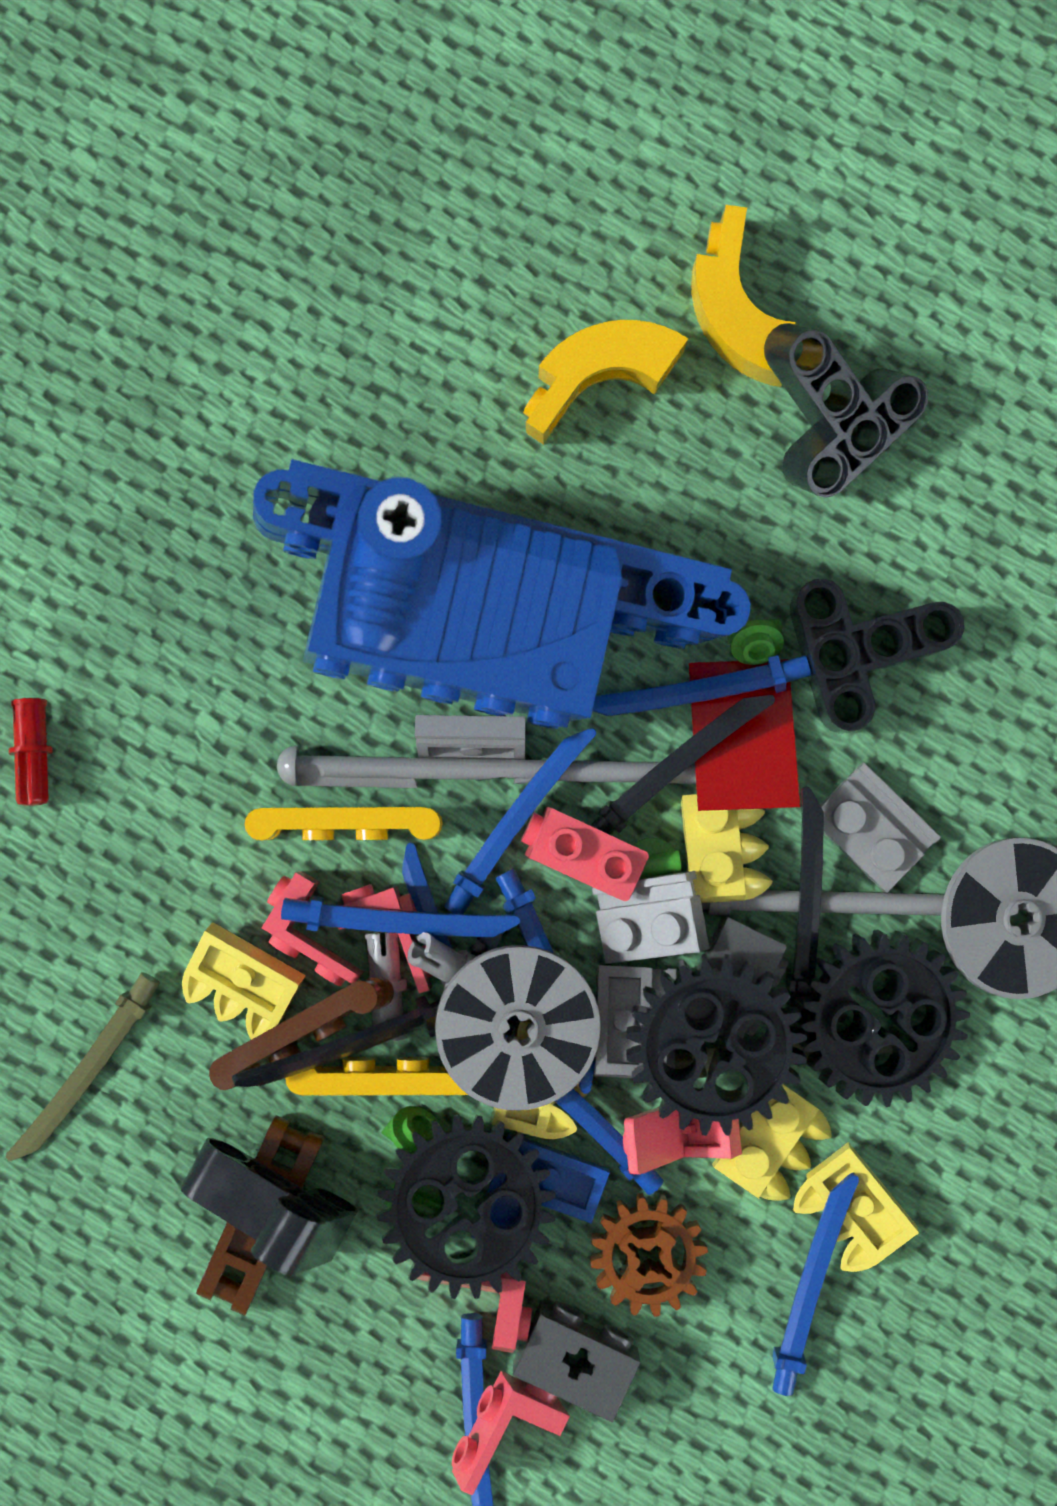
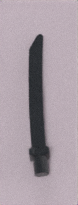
M762 695L743 698L663 759L612 804L609 801L605 803L599 810L601 815L590 826L609 835L615 830L620 833L629 822L627 819L710 749L760 712L774 704L775 697L773 695Z
M804 786L801 789L802 827L798 921L793 973L786 976V986L791 991L788 1007L798 1006L801 1016L807 1015L808 1010L796 1002V997L811 996L814 990L805 983L803 978L805 976L815 977L823 874L824 812L813 791L808 786Z
M425 995L415 999L418 1008L416 1010L318 1047L236 1073L232 1076L233 1083L237 1087L262 1086L369 1049L425 1027L430 1038L436 1036L435 1023L440 999L429 1004Z

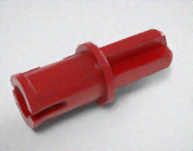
M20 698L11 701V707H13L14 747L9 748L8 751L9 755L14 756L16 802L23 806H39L46 804L49 800L47 755L53 753V747L47 746V700L42 698Z

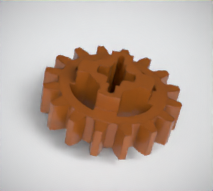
M643 1193L637 1194L636 1207L630 1209L623 1200H618L616 1203L619 1216L614 1219L610 1215L603 1213L600 1221L606 1233H592L591 1244L602 1250V1252L590 1256L591 1268L604 1269L596 1277L598 1288L604 1289L613 1286L610 1294L611 1303L617 1306L625 1298L629 1299L632 1315L637 1316L642 1304H649L653 1316L658 1317L660 1316L661 1303L668 1301L677 1311L681 1308L678 1294L682 1290L692 1296H695L698 1292L691 1280L692 1275L706 1276L707 1272L705 1264L696 1260V1257L708 1253L705 1241L692 1240L702 1231L698 1221H689L684 1224L683 1221L687 1215L686 1207L679 1204L672 1211L667 1210V1199L662 1194L659 1195L654 1206L647 1204ZM643 1220L656 1221L650 1227L635 1228L631 1225ZM678 1235L681 1237L684 1245L682 1265L678 1264L671 1254V1249L676 1244ZM615 1243L626 1254L627 1258L621 1266L619 1274L612 1262V1252ZM656 1245L660 1261L663 1264L658 1260L655 1262L649 1258L641 1264L636 1247L639 1249L642 1247L650 1251ZM664 1283V1285L656 1288H642L644 1284Z

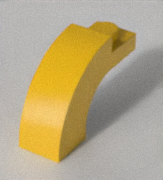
M726 205L720 223L711 221L706 254L715 256L697 254L693 265L691 290L696 317L711 346L730 366L756 381L781 387L782 383L765 359L764 345L767 336L774 328L780 324H795L796 322L776 319L765 314L746 295L740 281L739 260L747 208Z
M640 320L607 321L592 325L569 336L558 344L539 365L538 378L549 385L550 388L547 391L539 387L523 411V414L529 417L526 421V433L541 444H544L576 397L588 387L602 381H630L644 387L655 395L684 353L688 338L665 326Z

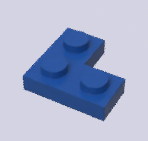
M508 1131L505 1141H507L512 1135H514V1133ZM524 1137L518 1151L523 1153L533 1148L539 1151L540 1154L530 1166L532 1170L547 1168L550 1171V1175L538 1185L540 1189L552 1190L556 1194V1198L541 1203V1205L592 1224L610 1174L609 1168ZM504 1173L498 1174L490 1181L486 1194L506 1181ZM502 1196L496 1199L490 1208L491 1220L500 1226L512 1223L519 1213L517 1200L510 1196Z

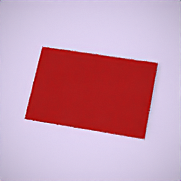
M780 659V662L787 661L789 659ZM739 661L689 663V679L693 681L768 665V662L760 665H748ZM791 682L786 683V691L779 693L775 692L773 686L718 699L691 703L693 735H695L743 698L762 695H773L775 697L774 704L746 722L695 762L698 811L800 807Z

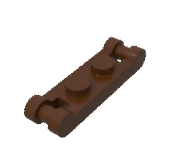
M382 976L354 982L237 1047L212 1063L209 1069V1077L212 1084L220 1090L237 1087L232 1080L234 1074L258 1067L267 1060L271 1063L300 1053L301 1050L298 1043L314 1035L317 1043L335 1035L346 1028L343 1018L353 1012L365 1014L388 1006L394 998L392 983Z
M276 1115L255 1160L303 1188L325 1137L311 1130L308 1135L289 1127L291 1121ZM280 1147L298 1154L293 1169L274 1160ZM227 1222L196 1294L210 1301L213 1296L232 1304L230 1310L246 1316L268 1267L251 1252L256 1240ZM227 1265L246 1273L242 1283L223 1275Z

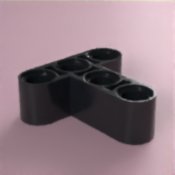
M786 323L774 328L766 338L764 356L768 365L812 426L790 446L784 455L782 471L786 480L793 486L824 498L835 496L917 421L926 409L928 390L920 378L886 368H879L868 373L859 382L831 339L824 332ZM802 341L803 350L801 356L795 362V349ZM830 383L831 390L829 396L823 402L825 388ZM896 388L895 398L890 404L892 392ZM858 424L856 436L851 441L852 431ZM820 460L819 469L812 477L813 467Z
M814 579L806 583L796 592L790 603V616L802 656L806 655L810 666L811 676L808 679L819 717L824 726L830 731L839 734L857 731L867 726L873 718L875 700L867 673L944 651L957 644L962 638L965 629L964 619L960 611L952 604L946 602H933L853 624L841 588L833 581L827 579ZM818 593L826 598L829 603V613L825 619H816L807 613L804 604L807 594ZM927 615L938 617L943 622L945 636L941 642L932 641L926 636L923 630V623ZM875 630L887 631L892 636L895 647L890 656L885 657L874 651L871 637ZM830 643L841 649L844 662L839 671L828 670L822 665L819 652L823 644ZM840 694L851 696L858 705V715L852 723L841 721L834 712V703Z
M207 1138L180 1188L182 1193L189 1199L255 1239L256 1242L251 1249L252 1254L266 1266L288 1275H296L331 1262L358 1212L353 1204L338 1195L321 1188L306 1191L241 1150L214 1138Z

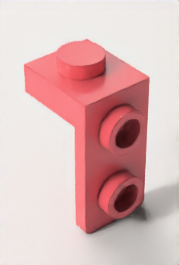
M550 807L545 808L542 816L535 812L533 813L521 839V842L528 845L524 854L528 858L622 901L630 899L649 858L646 851Z
M303 871L296 872L292 879L284 875L275 886L267 903L274 906L262 926V929L272 934L268 942L292 958H297L301 952L318 963L314 971L337 986L342 987L345 980L351 984L359 981L364 971L294 929V921L281 919L284 898L309 901L320 883Z
M372 884L341 894L345 906L417 912L411 895L408 893L401 896L397 886L375 893ZM398 933L407 958L412 942L417 943L415 935ZM408 962L419 994L429 991L432 988L429 977L433 975L419 967L412 966Z
M659 1107L628 1117L624 1121L623 1148L627 1155L630 1174H643L683 1157L732 1159L742 1154L739 1119L732 1120L730 1136H725L720 1122H712L707 1136L702 1135L699 1120L695 1118L691 1120L684 1130L679 1129V1112L674 1110L669 1116L662 1119L659 1116Z
M424 1272L417 1280L428 1281L430 1274ZM505 1272L500 1275L502 1292L498 1293L500 1294L492 1349L513 1353L516 1349L517 1340L527 1342L532 1308L522 1306L526 1281L520 1280L518 1282ZM489 1280L481 1283V1291L497 1293ZM442 1281L441 1284L448 1285V1282ZM469 1284L461 1285V1287L470 1289Z
M500 1371L494 1386H488L481 1395L477 1407L478 1418L469 1436H463L459 1440L453 1453L452 1472L461 1491L470 1495L474 1494L512 1416L561 1436L570 1415L557 1396Z

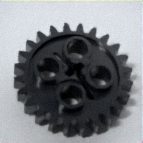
M874 930L870 945L862 936L853 934V950L851 951L846 950L837 943L833 944L836 960L831 964L818 957L815 961L823 972L821 977L805 976L803 978L805 983L814 989L812 995L796 997V1002L808 1010L807 1015H803L794 1023L797 1027L804 1028L805 1031L809 1032L806 1034L807 1040L797 1044L805 1052H813L807 1058V1066L814 1072L822 1070L818 1079L828 1088L836 1085L835 1091L844 1099L848 1100L855 1092V1098L864 1106L870 1104L875 1094L876 1099L882 1105L890 1107L893 1092H896L900 1098L909 1103L912 1100L911 1086L914 1085L929 1093L931 1087L927 1077L933 1072L945 1079L948 1075L941 1065L943 1059L959 1060L960 1055L950 1047L952 1040H966L968 1037L966 1033L956 1028L957 1021L970 1017V1012L955 1005L956 1002L967 996L966 990L957 985H950L959 976L958 971L949 966L942 967L946 957L934 949L928 952V943L915 938L909 944V936L899 931L894 932L889 942L887 934L880 930ZM888 969V983L880 991L874 992L873 981L876 975ZM855 986L869 1002L883 1010L884 1016L915 1042L914 1048L908 1050L895 1035L883 1028L877 1018L849 995V988ZM925 1005L926 1015L923 1021L918 1025L911 1026L912 1013L919 1006ZM853 1010L854 1017L851 1025L847 1029L837 1032L836 1025L840 1015L846 1011ZM891 1045L893 1051L887 1061L875 1066L874 1059L878 1050L884 1046Z
M702 954L700 969L692 971L689 965L682 959L679 961L680 977L674 979L663 970L659 972L660 982L663 987L660 992L648 986L643 988V996L650 1004L649 1007L633 1005L632 1016L642 1025L627 1027L626 1038L640 1045L627 1049L626 1059L633 1063H643L632 1071L633 1083L650 1082L643 1091V1100L647 1103L661 1097L659 1116L664 1119L674 1110H677L679 1112V1129L684 1130L691 1120L695 1118L699 1120L701 1133L704 1136H707L712 1122H720L725 1136H730L732 1120L740 1119L748 1131L752 1130V1113L758 1111L765 1118L772 1119L769 1101L773 1098L784 1104L789 1102L788 1094L782 1084L799 1085L801 1082L799 1073L790 1067V1064H802L807 1061L805 1052L792 1046L807 1040L804 1028L790 1027V1025L802 1017L798 1006L782 1008L790 998L788 989L783 987L770 992L774 981L772 973L767 971L757 980L753 979L754 966L750 960H747L737 972L733 970L731 958L728 954L724 955L719 968H712L707 955ZM697 998L709 999L716 1005L712 1016L703 1020L693 1019L688 1016L686 1007ZM735 1000L738 1002L737 1009L730 1016L723 1033L726 1048L717 1047L709 1065L706 1081L702 1088L697 1089L693 1084L708 1060L705 1041L713 1043L717 1039L726 1007L730 1001ZM756 1019L767 1025L766 1032L758 1040H744L737 1034L741 1024L747 1020ZM674 1049H685L693 1054V1062L684 1069H673L664 1061L666 1055ZM735 1070L745 1076V1081L735 1090H724L716 1084L719 1075L725 1071Z
M458 1114L453 1115L451 1131L444 1132L440 1124L433 1120L431 1121L432 1138L426 1140L421 1134L414 1131L411 1134L417 1149L411 1153L403 1148H396L397 1156L404 1163L401 1169L394 1167L384 1168V1174L394 1181L395 1184L394 1188L379 1189L377 1196L381 1199L391 1202V1208L377 1213V1221L389 1222L394 1225V1228L382 1236L383 1244L400 1242L401 1247L394 1254L393 1262L396 1265L408 1259L413 1261L408 1274V1278L411 1281L419 1278L424 1272L430 1274L428 1291L434 1293L442 1281L448 1282L451 1299L457 1298L462 1284H469L474 1298L479 1299L481 1283L488 1280L493 1289L500 1293L502 1292L500 1275L507 1272L519 1282L522 1280V1276L517 1263L521 1259L534 1265L539 1262L534 1253L529 1249L532 1243L549 1244L550 1240L538 1230L539 1224L555 1222L556 1217L550 1212L541 1209V1203L556 1198V1194L552 1190L540 1189L538 1184L550 1175V1171L547 1168L532 1170L530 1165L537 1159L540 1154L539 1151L533 1148L520 1153L518 1149L522 1144L524 1135L517 1132L505 1141L502 1139L504 1123L499 1120L489 1133L484 1131V1122L481 1115L475 1116L470 1129H464L463 1122ZM468 1151L483 1153L487 1161L485 1173L475 1181L464 1180L457 1173L458 1160ZM500 1173L506 1175V1181L502 1185L491 1190L476 1201L474 1205L478 1213L474 1217L469 1219L466 1214H459L433 1238H428L425 1235L429 1227L443 1220L457 1209L458 1205L454 1199L457 1194L463 1192L467 1197H473L487 1186L495 1176ZM424 1185H433L443 1193L441 1207L437 1212L430 1215L418 1213L412 1206L414 1193ZM502 1196L513 1197L519 1204L517 1218L508 1225L500 1226L495 1224L490 1218V1208L493 1202ZM456 1231H467L475 1237L474 1251L465 1259L456 1260L445 1252V1244L448 1237Z

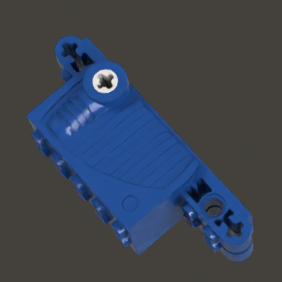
M291 459L289 470L277 469L266 473L258 481L254 489L253 520L256 528L264 537L284 543L283 552L293 556L316 559L317 552L327 554L303 657V662L314 664L313 672L320 675L345 680V677L352 673L368 677L367 685L375 688L399 692L400 689L404 690V686L422 690L420 697L423 699L450 705L453 702H459V699L475 702L473 710L495 716L513 715L514 712L527 714L526 722L551 729H558V727L567 728L569 721L591 718L610 633L634 636V632H649L655 634L654 643L685 649L686 644L698 645V643L738 632L746 624L750 616V601L747 593L739 584L730 581L732 569L434 495L424 484L411 478L392 477L384 481H378ZM278 498L289 501L285 515L273 513ZM307 503L312 504L308 515V523H304L303 518ZM653 590L661 596L662 609L653 600Z

